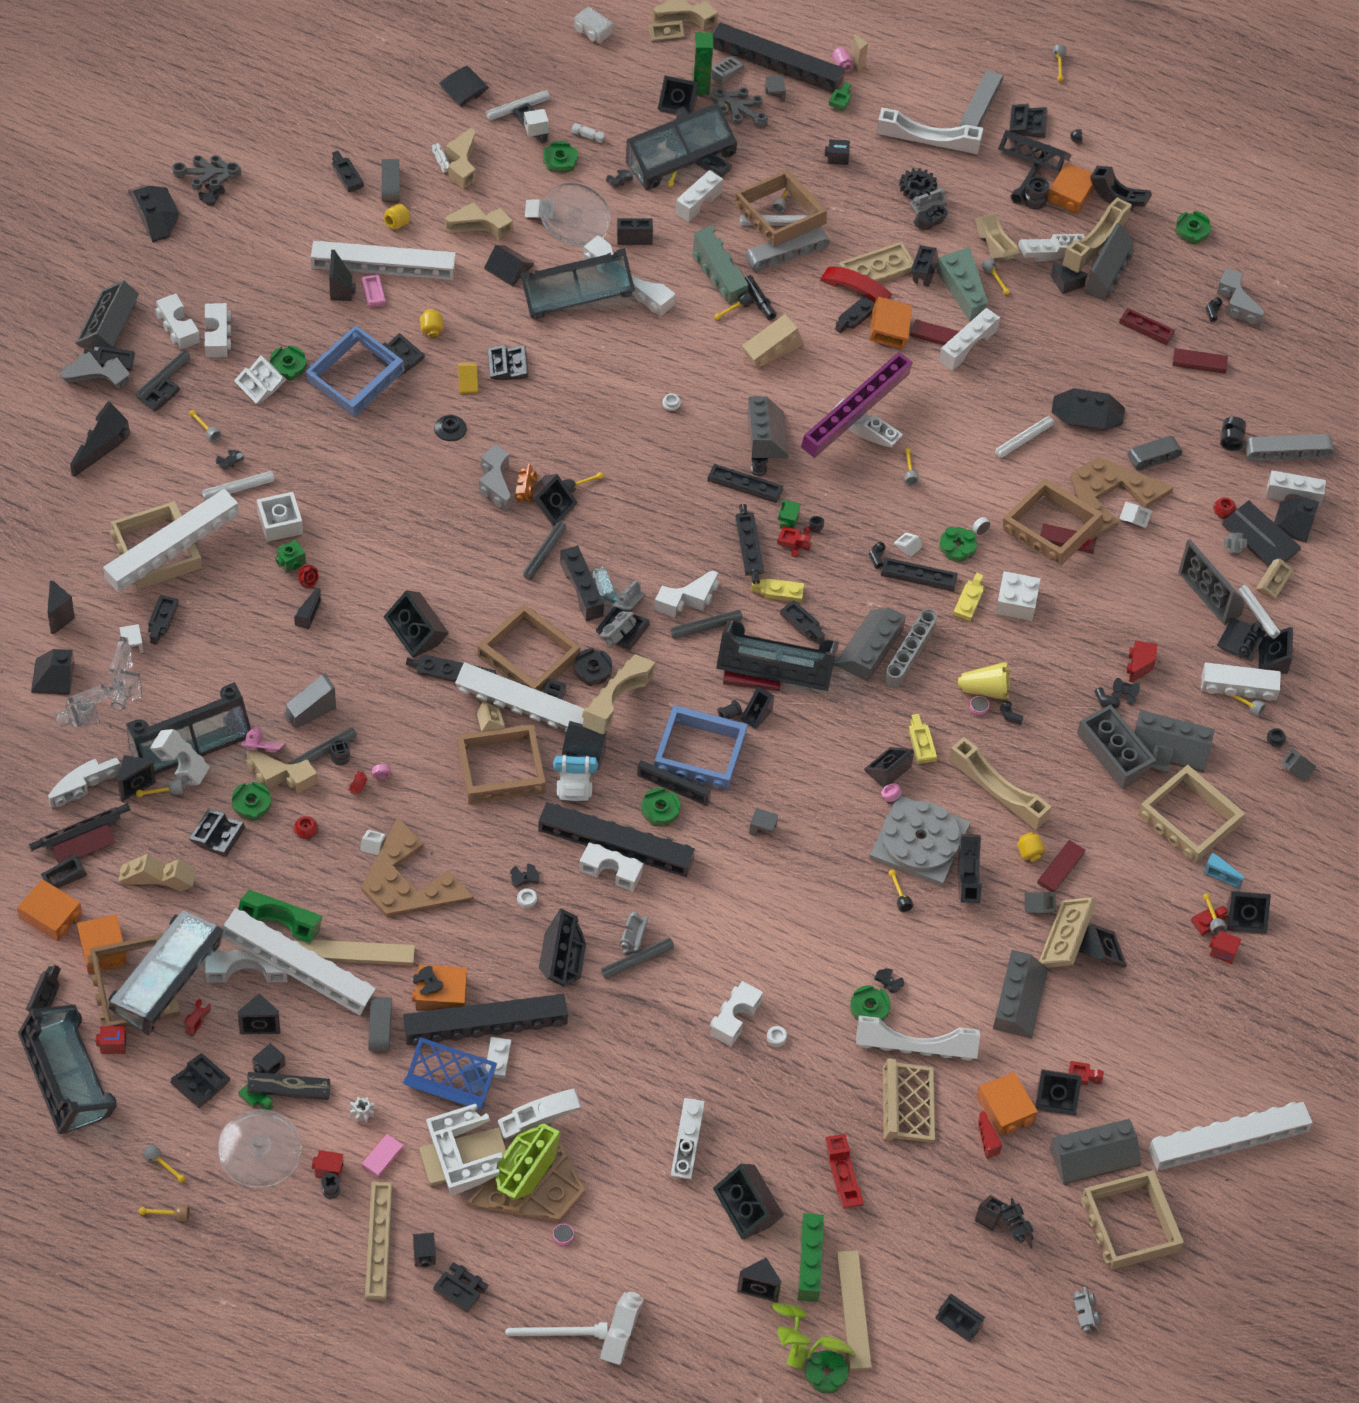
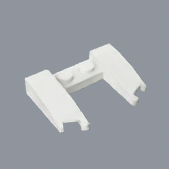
M476 1104L426 1119L451 1196L476 1187L500 1174L497 1164L498 1161L503 1159L502 1152L466 1164L462 1163L454 1137L490 1121L488 1114H484L481 1117L475 1112L478 1108Z

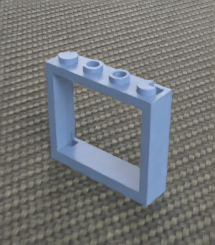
M355 325L339 341H336L332 348L323 353L314 364H311L310 368L305 372L307 381L352 416L356 417L405 371L401 358ZM359 342L389 365L349 401L319 377L351 347Z
M673 705L654 766L683 779L696 782L699 785H708L716 789L720 788L728 791L747 735L748 724ZM678 723L737 739L726 774L663 758L674 724Z

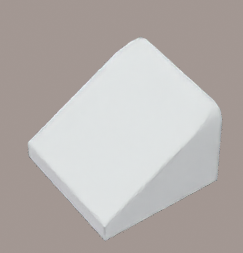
M909 533L903 534L894 542V545L909 557H912L922 548L919 536Z
M367 830L362 838L360 850L378 855L386 835Z

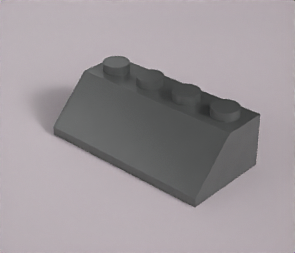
M1116 223L1090 270L1086 294L1103 301L1106 300L1108 295H1112L1115 288L1114 284H1118L1121 278V271H1125L1128 265L1127 260L1132 258L1135 251L1132 249L1134 241L1120 223Z
M124 280L103 289L75 344L92 350L99 346L114 348L117 344L118 336L124 330L125 322L130 318L132 308L137 303L136 300L139 293Z
M749 396L748 425L751 457L788 458L784 411L768 397Z
M891 608L871 610L836 661L835 666L868 682L904 629L906 615Z
M1112 705L1080 721L1077 734L1122 789L1138 781L1156 762L1154 756Z
M1140 710L1134 733L1151 754H1153L1155 744L1174 748L1170 764L1181 767L1189 765L1193 770L1204 772L1215 729Z
M1015 950L1011 951L993 1029L1032 1039L1048 968L1033 955Z
M1130 1119L1053 1137L1050 1151L1063 1184L1141 1165L1138 1139Z

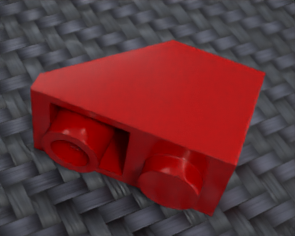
M1135 640L1134 647H1130L1128 658L1131 659V663L1128 662L1126 674H1130L1129 682H1134L1153 670L1158 644Z

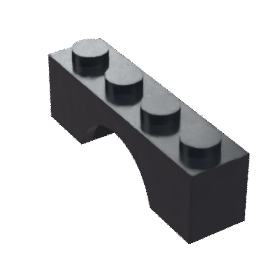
M579 546L560 550V565L566 578L570 577L573 582L579 608L585 621L603 617L604 602Z

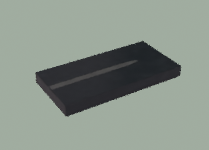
M1249 500L1222 521V525L1230 533H1243V538L1247 539V548L1268 567L1275 559H1281L1286 563L1301 550L1300 545Z

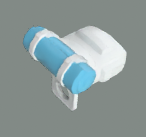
M556 756L553 761V768L555 772H560V780L557 781L559 800L589 801V797L592 796L593 787L592 782L589 781L590 775L598 769L596 757Z

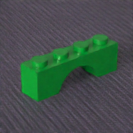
M695 32L692 81L698 82L697 95H709L713 32Z
M250 889L240 899L238 910L246 912L257 921L279 922L291 930L292 937L311 943L320 931L322 915Z
M803 1213L797 1300L818 1302L824 1227L823 1214Z

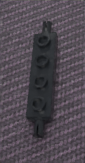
M740 504V513L735 515L744 572L745 576H752V583L756 585V581L757 584L760 583L759 575L764 574L754 513L747 512L746 504H743V506Z
M422 654L419 660L409 657L406 660V665L417 667V674L456 682L464 664ZM476 666L478 668L496 674V670Z
M126 803L120 807L111 808L41 837L38 841L28 844L31 851L41 847L52 849L53 846L103 825H113L116 823L115 820L120 819L121 814L131 811L130 806Z

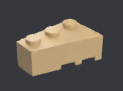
M784 314L743 344L742 348L752 363L759 368L804 344L797 327Z

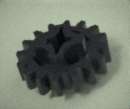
M912 168L911 172L906 170L905 174L901 175L899 183L900 192H904V196L909 195V199L924 194L930 196V192L937 190V178L933 177V173L928 174L927 169L924 172L921 171V168L918 171Z

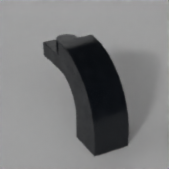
M1096 166L1090 176L1093 187L1105 201L1111 204L1116 198H1119L1132 205L1131 211L1134 206L1146 207L1152 196L1151 190L1132 189L1124 186L1116 178L1113 167Z
M961 834L958 854L959 899L962 903H980L982 884L979 873L981 835Z

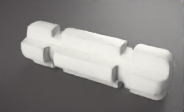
M574 123L572 127L573 133H580V136L591 140L595 139V141L600 143L604 141L605 134L603 132H596L597 130L586 126L581 127V124Z
M433 144L432 151L435 154V158L439 166H441L442 172L446 173L450 163L442 150L441 144Z

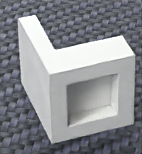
M544 109L524 112V125L528 137L549 132V121Z
M540 199L526 200L525 217L552 220L553 202Z
M1125 502L1120 519L1146 528L1152 510Z
M139 624L120 627L123 647L138 646L139 652L144 653Z

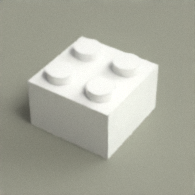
M293 492L257 499V513L266 542L303 534L302 518Z
M1004 571L995 614L1032 621L1041 578Z

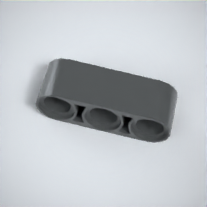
M382 159V202H399V159Z
M1167 436L1136 446L1127 453V456L1135 469L1140 471L1177 459L1182 454V449L1173 436Z
M371 997L368 1051L389 1052L392 997Z

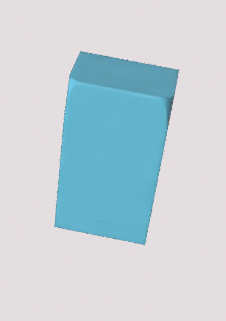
M1214 853L1211 854L1204 874L1240 889L1244 876Z

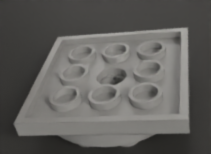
M901 795L895 800L890 813L886 817L869 859L943 887L960 849L961 834L967 833L970 821L950 814L937 804L915 801ZM916 834H923L926 838L919 839L916 837Z

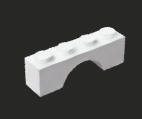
M985 308L941 348L939 362L951 371H954L964 362L968 352L977 341L982 338L987 341L998 331L1000 317L988 308Z
M216 950L206 957V983H227L229 977L234 972L245 968L259 971L267 982L288 981V974L248 951Z

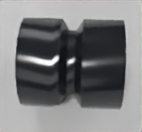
M1032 177L1028 180L1024 199L1027 207L1039 210L1046 205L1050 186L1045 178Z
M1228 417L1223 421L1220 445L1224 449L1238 451L1243 448L1246 422L1239 417Z

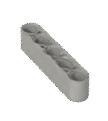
M986 70L961 119L959 127L964 125L981 126L1002 84V74Z
M818 227L775 247L770 243L751 248L745 253V258L754 271H760L823 250L828 247L830 240L822 227Z
M1328 434L1250 437L1244 442L1247 459L1250 461L1323 459L1332 457L1335 454L1332 437Z
M926 609L919 615L887 668L885 678L887 686L897 688L903 683L935 630L937 621L935 611Z

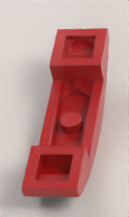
M830 266L820 278V281L837 287L840 284L869 296L868 299L874 303L878 297L890 299L892 293L877 281L851 269Z
M846 1134L825 1137L830 1168L843 1209L864 1206L860 1187L857 1186Z

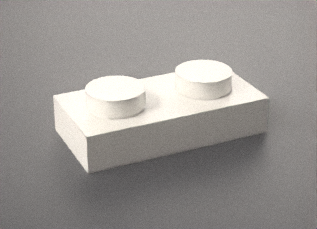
M491 1037L487 1060L498 1063L493 1078L505 1079L511 1047L510 1039ZM486 1064V1070L489 1073L491 1065Z

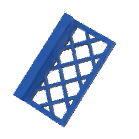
M420 1037L403 1084L466 1106L476 1104L478 1110H484L485 1100L498 1063ZM423 1043L431 1045L434 1051L433 1054L425 1058L421 1052ZM445 1050L450 1051L453 1060L443 1064L439 1053ZM436 1055L440 1067L430 1071L426 1060ZM468 1057L473 1066L462 1071L458 1060ZM423 1062L428 1073L422 1076L413 1074L416 1065ZM455 1062L460 1073L449 1077L445 1067ZM483 1063L491 1065L489 1074L481 1077L477 1066ZM474 1068L479 1079L469 1084L464 1073ZM442 1069L447 1079L439 1083L435 1081L432 1073ZM461 1075L466 1086L457 1089L451 1080ZM481 1082L484 1088L482 1096L475 1095L470 1086Z

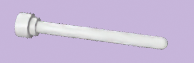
M599 1322L595 1327L507 1328L505 1334L507 1336L595 1335V1337H599V1340H603L607 1334V1322Z

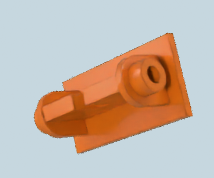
M530 463L527 468H522L519 471L515 498L519 502L527 499L529 504H532L533 487L538 479V475Z

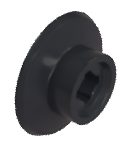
M452 414L439 418L434 425L435 434L444 441H457L467 431L464 420Z

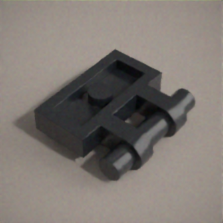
M453 1262L449 1269L454 1274L451 1275L445 1271L433 1286V1291L468 1313L480 1298V1293L475 1291V1289L479 1288L485 1292L488 1284L480 1276H474L468 1272L465 1266H459ZM463 1278L466 1281L470 1282V1284L466 1285L465 1283L460 1281V1279Z

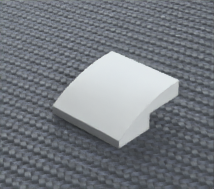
M260 355L250 369L245 367L235 379L237 385L256 404H260L286 381V378L262 355Z

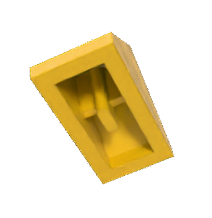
M457 363L460 394L478 393L476 363Z

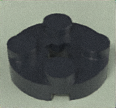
M592 648L586 649L577 655L574 672L586 685L593 686L594 684L606 681L611 676L612 660L605 651L600 650L599 652L594 651ZM590 664L597 665L596 669H591Z

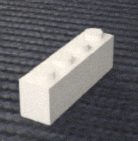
M1205 662L1202 671L1201 692L1210 694H1223L1225 692L1228 696L1238 695L1246 698L1277 701L1280 692L1281 672Z

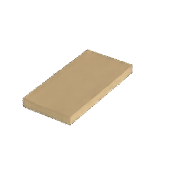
M901 241L840 262L838 267L857 271L878 283H882L910 273L914 260Z
M1094 897L1063 900L1061 902L1039 960L1046 968L1074 964L1097 903Z
M499 1127L454 1138L463 1164L502 1152L503 1156L506 1152ZM434 1144L419 1147L429 1186L446 1183Z

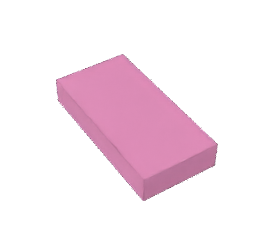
M379 274L361 277L368 308L386 306Z
M386 1134L364 1160L362 1167L379 1178L404 1148L403 1144Z

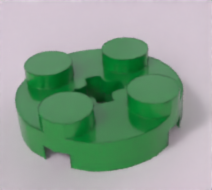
M555 141L551 143V146L544 148L543 162L547 170L557 172L573 171L578 161V152L575 147L570 146V143Z
M1193 211V213L1187 214L1188 212L1182 213L1176 223L1175 232L1184 240L1190 241L1192 244H1199L1200 241L1205 240L1210 235V220L1205 214L1198 211Z
M288 346V348L284 349L279 347L270 356V363L289 381L294 380L306 369L305 354L298 347ZM291 360V364H285V362H284V361L288 362V361Z
M948 527L941 535L939 548L949 560L956 562L965 561L966 558L972 557L976 552L977 540L975 533L972 530L961 527ZM955 542H960L962 544L960 545V547H957Z
M252 782V784L247 785L243 783L232 794L233 810L239 816L251 821L258 820L271 807L270 792L261 783ZM248 798H249V799L255 798V802H254V803H248V800H247V799H248Z
M655 788L645 794L641 803V811L651 825H666L679 817L680 800L672 791L670 793L665 791V788ZM658 804H661L662 806H664V805L666 806V807H664V809H658V808H657Z
M870 985L862 986L853 993L850 1011L857 1020L859 1016L880 1018L883 1021L889 1014L890 998L882 989L878 990ZM867 1002L875 1004L873 1008L866 1007Z
M829 1350L813 1353L806 1365V1380L818 1392L834 1393L846 1383L848 1377V1365L845 1362L844 1356ZM829 1368L832 1372L829 1373V1376H825V1373L821 1372V1370Z

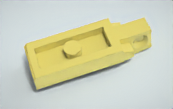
M976 573L973 582L968 580L954 609V616L971 621L984 590V586L981 585L982 574Z
M760 579L759 584H757V581L756 585L752 583L751 592H758L768 599L791 602L795 600L801 603L804 583Z
M919 714L911 715V726L908 728L917 763L936 762L937 754L929 726L926 723L922 724Z

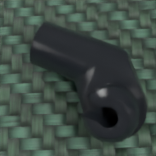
M1219 297L1211 300L1206 306L1210 322L1218 320L1216 312L1223 304L1222 299Z
M883 542L875 544L869 552V557L875 569L883 566L880 558L886 549V545Z
M1102 687L1095 689V695L1102 707L1112 705L1113 708H1118L1120 706V700L1106 695Z
M1003 701L1000 711L1004 719L1021 725L1024 716L1013 713L1010 701Z

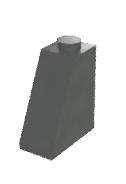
M326 674L320 676L285 704L286 712L284 715L288 723L292 722L294 727L298 728L336 709L335 687Z

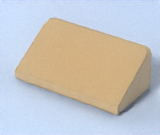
M683 21L648 25L651 41L685 38Z
M855 34L851 57L854 61L856 72H859L866 64L868 42Z
M1281 559L1273 560L1257 585L1256 590L1272 599H1276L1294 569Z
M482 702L477 711L481 731L505 729L500 707Z

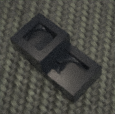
M164 377L155 389L151 387L140 401L153 411H156L171 400L180 388L174 382Z

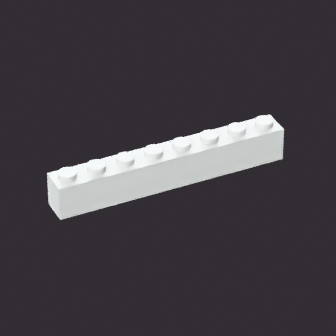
M313 241L311 269L330 270L331 250H335L349 272L443 280L454 279L455 252Z
M225 489L221 490L103 567L104 578L117 592L128 588L138 579L144 578L150 571L159 568L167 560L173 559L184 549L190 548L193 543L205 538L213 530L219 529L227 521L234 519L239 514L238 502Z
M465 662L455 682L457 688H459L458 691L467 695L469 693L475 694L476 698L485 702L488 699L493 701L497 707L505 708L506 706L511 708V711L515 714L522 715L524 713L529 715L531 720L536 722L542 720L554 729L560 727L567 732L569 721L583 724L584 718H582L584 708Z
M235 908L222 928L224 930L222 937L358 1015L362 1014L376 989L370 983L358 979L351 972L344 971L337 967L335 963L323 959L316 952L304 948L297 941L290 940L281 932L269 928L264 922L257 921L244 911Z
M1291 1102L1284 1107H1272L1261 1113L1252 1112L1248 1116L1241 1118L1238 1116L1233 1117L1226 1122L1221 1123L1217 1121L1210 1126H1197L1187 1132L1178 1131L1171 1136H1158L1151 1141L1148 1150L1156 1170L1159 1171L1307 1133L1311 1128L1312 1120L1304 1102Z

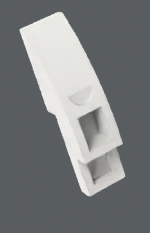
M1053 234L1051 239H1020L1018 246L1023 257H1034L1036 262L1052 261L1064 258L1066 249L1075 240H1082L1085 236L1084 234Z
M844 398L835 407H837L844 400ZM865 413L848 428L849 431L861 438L886 447H893L903 436L901 432L874 414L870 417Z
M117 757L98 764L96 759H93L66 775L48 795L51 809L61 807L72 800L81 799L88 794L87 787L95 786L99 782L115 778L120 770V763Z
M570 1089L512 1110L513 1113L499 1119L498 1123L503 1138L508 1140L542 1123L549 1124L582 1108L576 1089Z
M684 1098L671 1171L672 1177L690 1180L692 1178L705 1101Z

